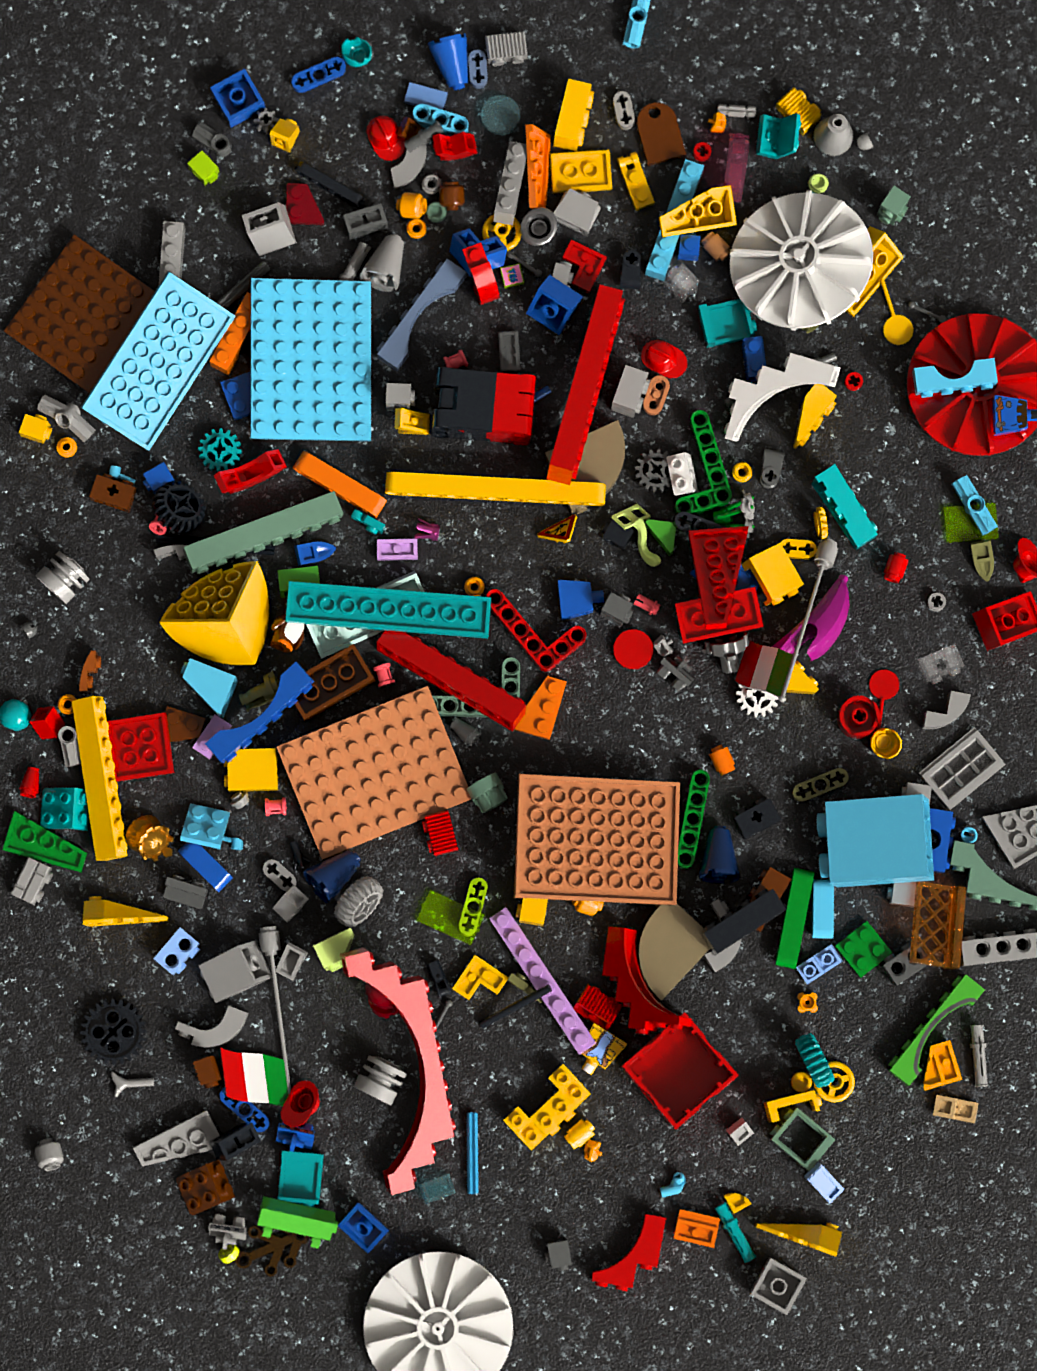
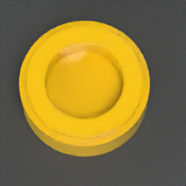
M797 1072L791 1079V1085L797 1092H806L811 1088L812 1079L806 1072Z

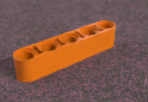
M306 451L301 453L293 466V469L299 474L330 492L335 491L336 496L374 518L378 517L387 502L379 494Z

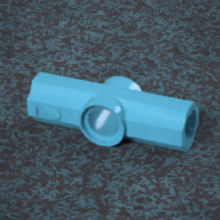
M650 0L632 1L623 45L629 48H640ZM635 14H639L643 17V19L638 21L635 20L632 16H634Z
M967 475L951 484L962 501L965 512L971 516L982 536L998 527L985 506L984 499L979 496ZM971 501H975L979 504L978 510H974L970 507Z

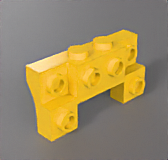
M564 1064L548 1077L559 1091L529 1118L517 1107L503 1120L530 1150H533L547 1135L553 1136L561 1129L559 1124L563 1120L568 1122L576 1114L574 1110L591 1094Z

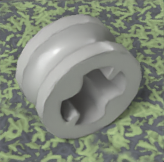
M933 593L928 598V607L932 611H941L946 605V598L941 593ZM936 597H939L942 606L934 607L931 599L934 598L935 600Z

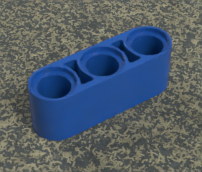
M186 842L178 850L218 892L233 879L201 845Z

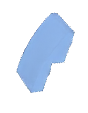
M831 944L796 968L806 984H809L843 962V960Z

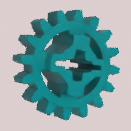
M220 428L219 433H216L212 429V435L205 433L206 440H200L203 447H198V451L203 453L199 455V458L205 459L203 462L204 466L210 464L209 469L211 471L215 467L218 472L221 471V468L228 470L229 465L234 468V461H240L237 454H242V450L237 448L241 446V443L235 442L237 436L233 435L231 437L230 430L223 433V429ZM216 439L212 445L209 444L212 440ZM225 439L229 440L233 447L228 446L225 443ZM220 443H221V445H222V447H223V450H225V451H222V452H221L220 458H219L218 453H217L216 450H219ZM207 454L213 455L215 457V462L210 460ZM228 456H231L228 461L224 462Z

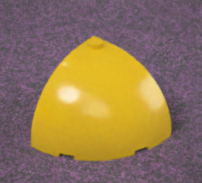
M257 561L234 564L233 568L225 571L222 568L216 570L181 593L182 597L176 604L172 603L162 616L160 624L172 639L190 652L222 664L255 665L264 645L269 623V597L263 572Z

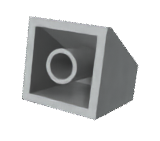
M256 940L238 945L199 965L201 976L206 981L209 987V994L215 1003L226 1000L272 978V974Z

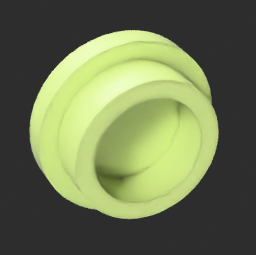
M814 174L809 179V189L818 194L825 192L828 187L827 178L822 174Z

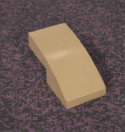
M936 1095L933 1115L975 1123L979 1103Z

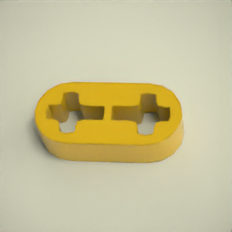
M784 539L781 541L783 547L788 543L789 547L796 548V550H790L787 554L791 559L808 560L813 558L817 551L815 543L809 540ZM806 545H809V548L813 549V551L806 555V552L800 551L799 548H805Z

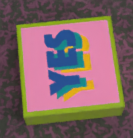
M520 263L500 268L504 288L524 284Z

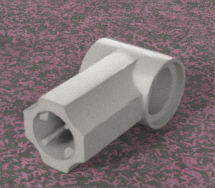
M70 726L62 727L59 730L58 738L61 742L65 767L80 765L81 759L76 729ZM67 730L73 732V739L70 741H65L63 738Z

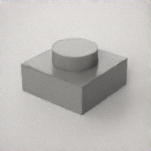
M740 1118L726 1130L737 1146L754 1134L743 1118Z

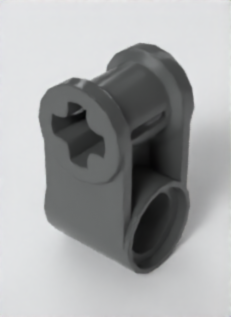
M764 449L760 483L764 488L772 489L777 485L785 452ZM768 475H772V476H771V478H772V481H771V482L768 481V478H767Z

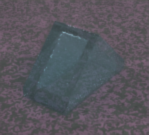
M449 1174L419 1184L425 1204L456 1193Z

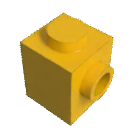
M25 414L19 434L21 437L44 444L45 440L50 438L52 428H50V423L46 421V417L38 414L35 417Z

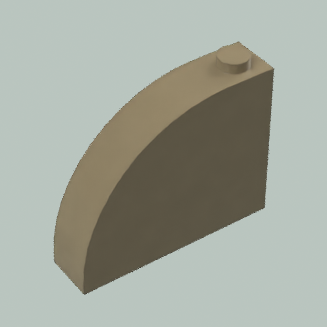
M618 420L588 433L576 480L572 479L571 481L606 484L605 495L612 489L621 473L625 456L624 435ZM554 449L545 452V459L548 465L550 464ZM567 504L571 514L574 512L576 514L583 513L588 510L587 507L589 506Z
M678 904L655 905L657 910L647 921L639 940L638 961L640 971L647 987L659 1001L664 999L710 949L701 936L705 933L704 928Z

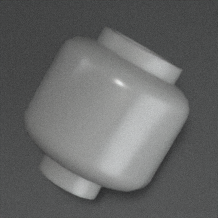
M51 1139L40 1141V1145L35 1148L38 1166L45 1171L58 1169L64 1161L60 1143Z

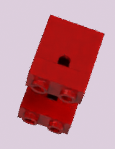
M756 587L734 591L727 627L722 629L706 630L700 598L675 604L683 644L764 627Z

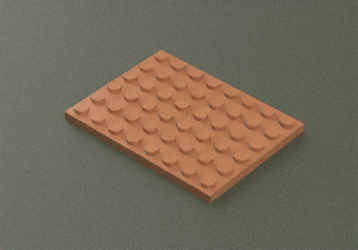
M428 685L276 746L322 859L424 819L426 815L438 813L471 800L466 790L468 788L467 782Z
M519 774L514 898L677 905L680 783Z

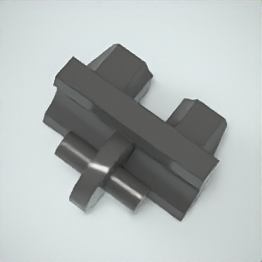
M667 655L660 662L661 666L657 674L666 679L672 672L677 678L671 685L677 691H680L694 681V678L687 673L693 669L687 664L690 658L687 656L683 660L677 655L674 659L675 661H673Z

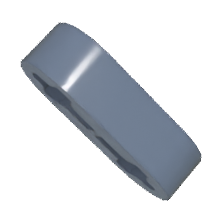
M474 50L469 55L470 84L476 89H481L487 84L486 55L481 50ZM475 56L483 59L480 60V67H476ZM476 72H480V77L484 78L481 80V83L473 80L476 78Z

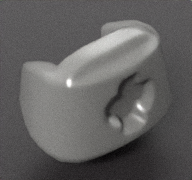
M660 635L654 641V647L661 656L665 657L674 652L670 646L673 643L672 639L666 642L664 635Z

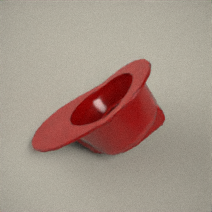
M388 116L375 117L368 124L366 132L376 154L383 160L393 161L402 156L405 145L404 140L396 135L399 129L397 124Z
M653 340L642 349V362L650 370L667 378H677L686 371L687 358L680 349L665 341Z
M1021 538L1017 543L1018 556L1013 562V568L1017 573L1019 581L1025 583L1037 578V547L1029 539Z
M304 1080L294 1085L281 1110V1119L284 1124L289 1127L301 1126L308 1120L310 1115L317 1111L320 1100L318 1089L314 1083Z

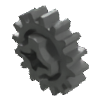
M651 449L648 456L645 453L642 454L643 460H637L640 466L635 467V471L639 472L635 475V479H641L639 486L645 484V491L652 488L653 493L656 492V489H659L662 493L664 487L671 488L669 483L671 482L670 474L668 478L665 474V470L668 467L667 451L664 454H660V449L656 453H653ZM653 459H661L662 461H654ZM646 464L648 472L644 475L643 467ZM653 468H660V473L653 474ZM650 481H658L659 484L651 483Z

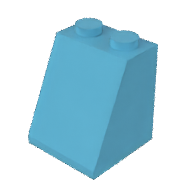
M190 658L189 662H185L182 667L183 679L219 717L223 718L238 683L236 676Z

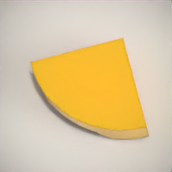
M729 1193L723 1195L733 1214L751 1205V1202L741 1194Z

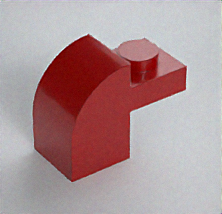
M461 132L452 136L443 134L433 136V149L436 155L440 156V160L450 161L477 154L474 134Z

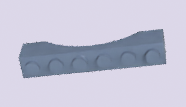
M446 259L444 263H439L435 269V276L425 282L423 286L425 289L422 294L418 293L414 297L411 309H406L400 317V320H402L400 324L393 326L388 334L390 336L386 343L383 341L377 349L378 359L396 372H398L409 357L410 333L418 316L435 300L455 293L467 277V272L449 259Z

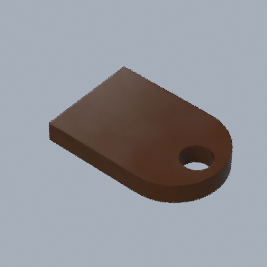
M651 103L645 106L638 115L637 129L647 165L650 166L686 157V151L674 111L663 103ZM656 109L659 111L660 116L658 118H651L649 111Z

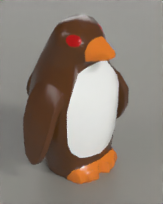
M286 612L278 616L271 626L274 634L269 645L282 652H291L298 649L304 639V624L286 623Z

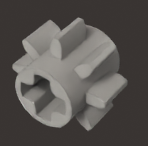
M265 108L261 113L257 111L258 119H254V124H259L257 127L258 132L264 130L267 135L268 131L273 129L274 124L279 119L273 118L275 111L270 113ZM266 118L269 119L268 124H264Z

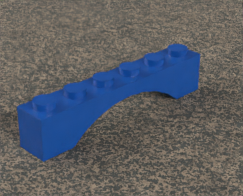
M295 662L281 675L274 699L258 718L242 727L219 730L205 745L220 762H231L237 756L236 752L241 747L243 749L248 747L252 743V737L256 734L258 736L261 735L268 728L266 725L271 720L273 722L278 720L283 715L281 711L286 707H292L298 701L297 697L301 693L306 694L313 688L311 684L315 681L299 663Z

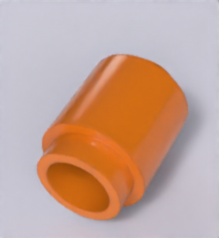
M721 744L711 749L712 753L709 756L716 772L719 771L720 776L735 770V762L728 747L723 748Z

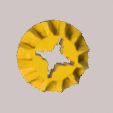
M817 507L816 512H814L816 534L820 536V539H826L828 536L827 517L824 509Z

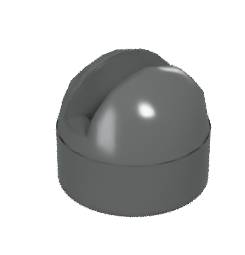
M26 622L20 626L27 639L32 638L37 633V627L32 628L33 622Z

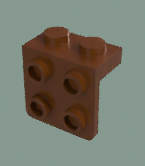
M220 1160L201 1166L176 1179L191 1215H196L235 1198L233 1188L227 1179L225 1169Z

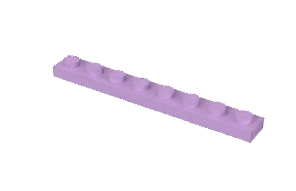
M504 908L489 918L535 989L538 990L547 984L551 986L552 992L541 998L578 1054L580 1055L596 1044L595 1040L509 910Z

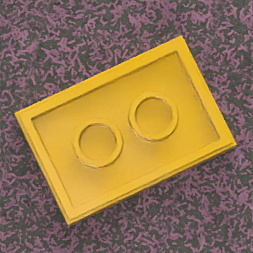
M609 150L550 153L553 194L565 193L570 188L577 192L612 190Z

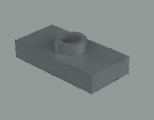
M518 331L498 332L500 372L520 371Z

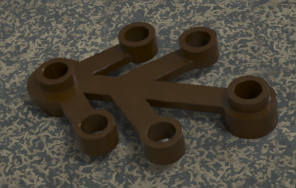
M252 1226L248 1230L249 1236L253 1239L259 1238L267 1241L270 1244L250 1253L240 1252L235 1259V1263L239 1268L244 1269L249 1267L253 1260L274 1251L269 1265L265 1268V1273L269 1277L275 1276L284 1247L293 1242L289 1256L284 1259V1265L287 1268H292L296 1265V1256L301 1244L307 1243L310 1236L304 1235L303 1238H299L297 1233L283 1231L290 1235L280 1238L271 1234V1237L268 1238L262 1236L263 1231L258 1226ZM253 1228H256L258 1230L257 1236L251 1235V1230ZM242 1256L248 1258L246 1264L241 1263L240 1258ZM288 1258L294 1260L292 1266L287 1265L286 1260ZM272 1266L275 1268L274 1274L268 1273V1267Z

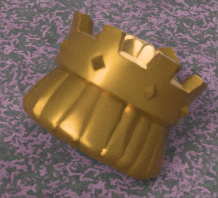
M152 815L141 816L130 824L126 832L127 844L132 850L139 852L143 859L151 858L153 861H158V856L161 854L165 857L172 856V849L168 847L169 842H173V837L169 834L170 829L165 827V825H161L157 817Z

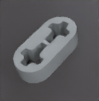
M620 91L613 98L616 122L620 129L628 130L633 127L635 121L632 101L627 92ZM619 97H623L624 100H627L625 101V108H622L621 103L617 102L619 101ZM623 113H626L627 119H631L628 124L620 121L623 120Z
M271 859L263 865L264 874L283 891L287 892L294 885H297L294 875L278 861ZM269 864L272 866L274 864L277 865L276 870L280 873L278 876L273 872L268 873L269 869L267 866ZM282 875L286 879L292 878L291 883L293 885L291 887H283L284 882L280 879Z

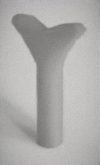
M113 1071L111 1072L112 1080L116 1085L115 1097L127 1087L154 1086V1078L124 1079Z

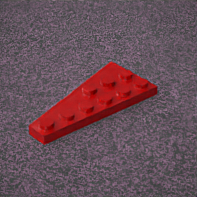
M749 526L691 530L688 533L706 630L727 627Z

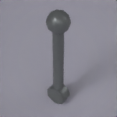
M508 251L506 253L509 258L514 259L532 271L536 277L542 276L541 270L534 269L515 256L513 252Z
M913 301L908 303L910 309L914 308L937 319L940 324L946 321L944 315L938 316L915 305Z
M449 999L445 1001V1007L435 1023L436 1028H438L448 1008L453 1004Z

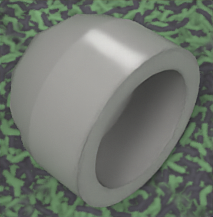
M867 133L858 138L857 145L861 150H868L873 147Z

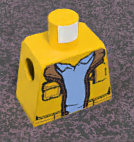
M595 1023L592 1025L589 1033L596 1044L581 1054L588 1058L581 1069L590 1075L593 1074L598 1065L606 1069L627 1045V1043Z

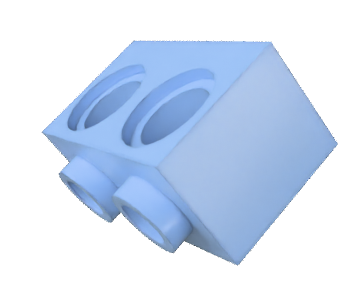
M180 927L153 959L172 975L175 973L180 974L187 966L185 964L186 960L189 957L194 958L199 952L198 946L200 943ZM188 939L191 943L190 948L185 951L181 950L180 942ZM170 955L177 957V963L174 966H168L166 962L167 957Z

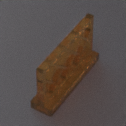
M922 881L916 882L910 963L943 967L949 970L960 968L966 887H954ZM922 887H928L932 893L927 900L922 895ZM942 890L949 891V899L945 903L938 895ZM934 897L941 905L936 911L928 904ZM924 906L931 914L925 920L920 915V909ZM942 909L947 913V920L943 923L936 915ZM931 918H934L939 925L933 932L927 925ZM922 926L929 934L924 940L918 935V930ZM941 929L946 934L945 940L942 943L935 936ZM930 938L937 945L932 952L925 945V942ZM920 947L927 953V956L923 959L916 958L917 949ZM939 949L944 954V962H938L933 955Z

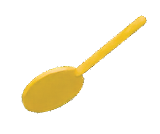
M881 280L892 316L884 324V336L894 345L905 344L913 335V325L907 317L895 315L885 281Z

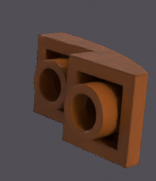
M91 651L84 663L79 684V691L81 693H90V688H93V676H90V673H98V668H101V656H98L96 651Z

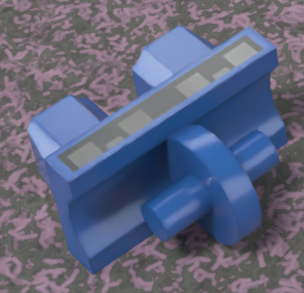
M279 1123L276 1142L290 1145L291 1152H294L295 1146L312 1150L315 1136L313 1125L305 1123L300 1128L289 1127L284 1123Z

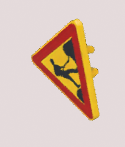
M576 514L537 533L538 538L554 540L557 543L560 541L564 544L570 542L577 520Z

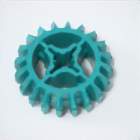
M811 1033L800 1036L799 1039L795 1040V1045L814 1084L818 1088L830 1085L835 1077L815 1036Z

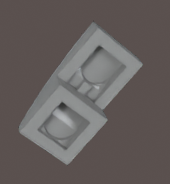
M187 545L160 547L154 549L158 560L176 553L179 560L186 558L183 548Z

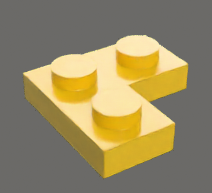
M474 955L452 989L470 1000L480 984L498 995L509 977Z

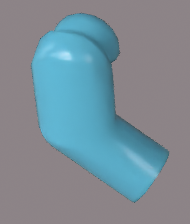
M676 1172L670 1185L660 1188L662 1198L679 1194L682 1191L686 1182L683 1173Z

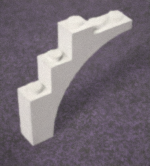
M790 353V356L785 360V372L762 366V369H759L757 373V384L735 378L734 382H731L729 386V398L735 399L736 402L733 403L730 410V422L725 426V439L738 441L751 415L763 402L776 393L804 384H822L835 387L841 367Z

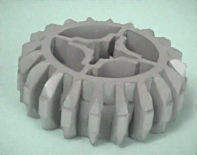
M366 876L351 884L345 893L341 895L340 900L337 901L338 904L335 906L334 914L338 921L351 928L367 919L373 910L376 909L383 896L384 890L380 883L372 877Z

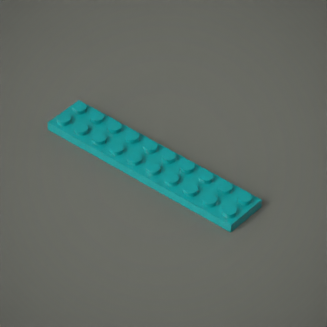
M289 581L286 623L488 639L491 597Z

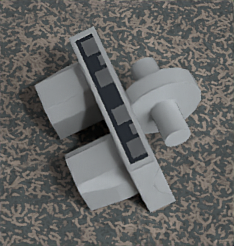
M215 1214L212 1223H209V1235L216 1236L215 1242L223 1243L224 1250H227L228 1244L236 1245L237 1239L246 1240L245 1218L234 1217L233 1225L228 1226L225 1225L226 1216Z

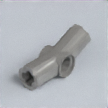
M47 395L41 398L37 410L54 418L61 428H69L84 443L96 431L80 416L81 411L77 405L73 403L65 405Z

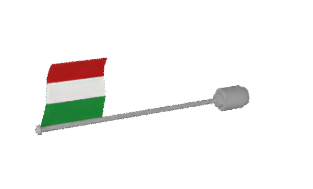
M823 539L818 545L814 563L819 568V572L794 654L792 655L779 648L759 645L750 641L749 646L744 650L735 679L741 686L768 692L778 697L780 702L786 701L785 694L823 570L833 567L838 552L837 543L834 540Z
M276 926L260 928V933L258 934L261 953L265 952V956H270L283 1059L264 1054L237 1053L221 1047L220 1051L226 1097L242 1102L270 1103L283 1107L291 1092L274 962V955H278L277 951L281 950L279 931H277Z

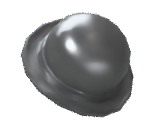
M544 207L534 208L529 211L520 224L522 239L533 246H541L548 243L554 237L557 230L555 214L550 209Z

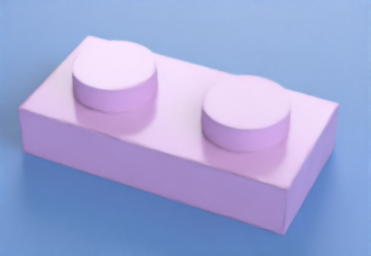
M377 539V561L418 560L417 539Z
M214 714L192 748L210 759L213 753L205 743L219 730H230L232 725Z

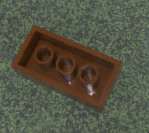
M354 644L306 671L315 682L311 684L313 688L306 694L301 693L297 697L298 701L295 703V706L306 722L375 682L374 677Z

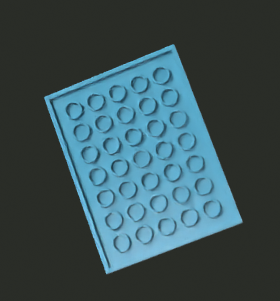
M251 278L250 439L371 441V281Z

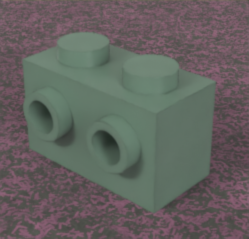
M893 186L877 212L879 220L886 225L891 224L892 226L896 221L900 223L909 208L907 204L911 196Z

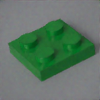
M868 921L864 922L835 945V948L859 978L863 977L892 954V951Z

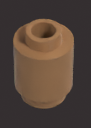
M713 231L701 242L704 245L703 248L716 261L719 259L723 261L730 254L728 251L730 246L718 234H714Z

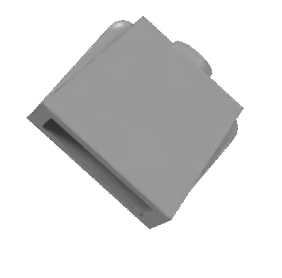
M570 188L563 194L554 214L558 223L588 237L589 231L601 208L598 205L599 202L591 199L589 194L582 191L579 193Z

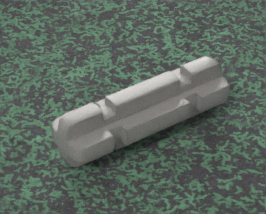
M719 104L717 112L724 115L727 114L730 117L747 116V118H754L756 116V107L748 106L746 108L743 105L726 106V104Z

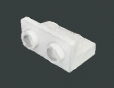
M684 452L668 456L666 459L674 495L698 493L691 455Z

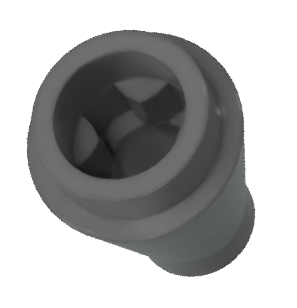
M458 718L450 725V728L454 730L465 745H474L481 735L477 728Z

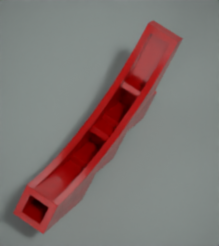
M608 926L602 975L609 976L610 981L617 982L615 1001L622 1002L623 1007L631 1008L628 1028L636 1029V1033L648 1034V1031H657V1027L666 1028V1024H669L671 1029L682 1030L683 1026L691 1027L692 1018L679 1016L667 1010L648 990L642 978L637 960V930Z

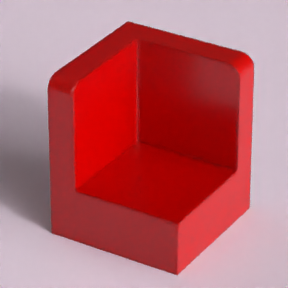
M54 706L38 708L29 721L41 739L57 738L59 730L65 726V722Z

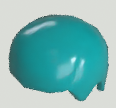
M359 37L353 40L347 38L341 45L342 57L346 64L351 67L364 66L372 58L371 46L367 41Z
M17 699L5 701L0 707V722L4 727L20 731L30 723L32 713L26 703Z

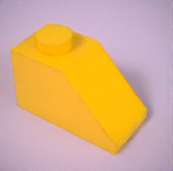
M280 118L270 132L271 144L290 153L300 132L297 123L291 119L283 120Z

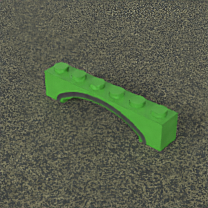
M966 974L962 977L957 976L951 984L953 989L949 993L946 991L939 999L941 1004L938 1008L935 1009L933 1007L926 1016L928 1018L924 1025L920 1023L913 1032L916 1034L911 1041L908 1039L901 1047L903 1052L900 1056L897 1057L895 1055L889 1062L890 1068L888 1071L906 1086H910L922 1071L919 1068L921 1052L934 1027L956 1008L965 1004L973 1006L985 991L984 988Z

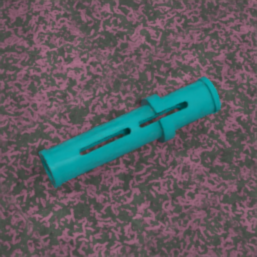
M724 1202L714 1208L723 1222V1228L728 1231L744 1262L747 1263L754 1259L756 1255L737 1224V1218H734L729 1210L727 1203Z

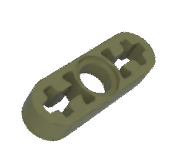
M837 768L799 783L793 788L792 796L798 802H805L840 788L847 783L848 773L842 768ZM836 772L839 775H844L842 783L837 780L831 783L834 787H830V782L826 776L829 775V779H832L836 776ZM821 779L825 781V790L818 791L815 788L816 780ZM811 783L814 795H811V791L805 794V798L796 795L799 787L805 790L809 788L807 784Z

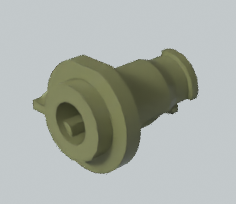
M273 671L263 676V683L251 688L244 694H239L242 705H246L247 712L274 699L280 682Z

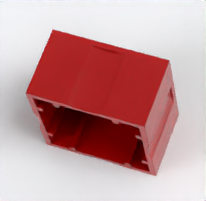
M685 1012L680 1015L690 1018ZM693 1021L691 1022V1027L683 1026L682 1030L671 1029L670 1025H668L620 1066L667 1123L675 1130L694 1115L708 1099L717 1095L739 1076L725 1058L708 1043L705 1035Z

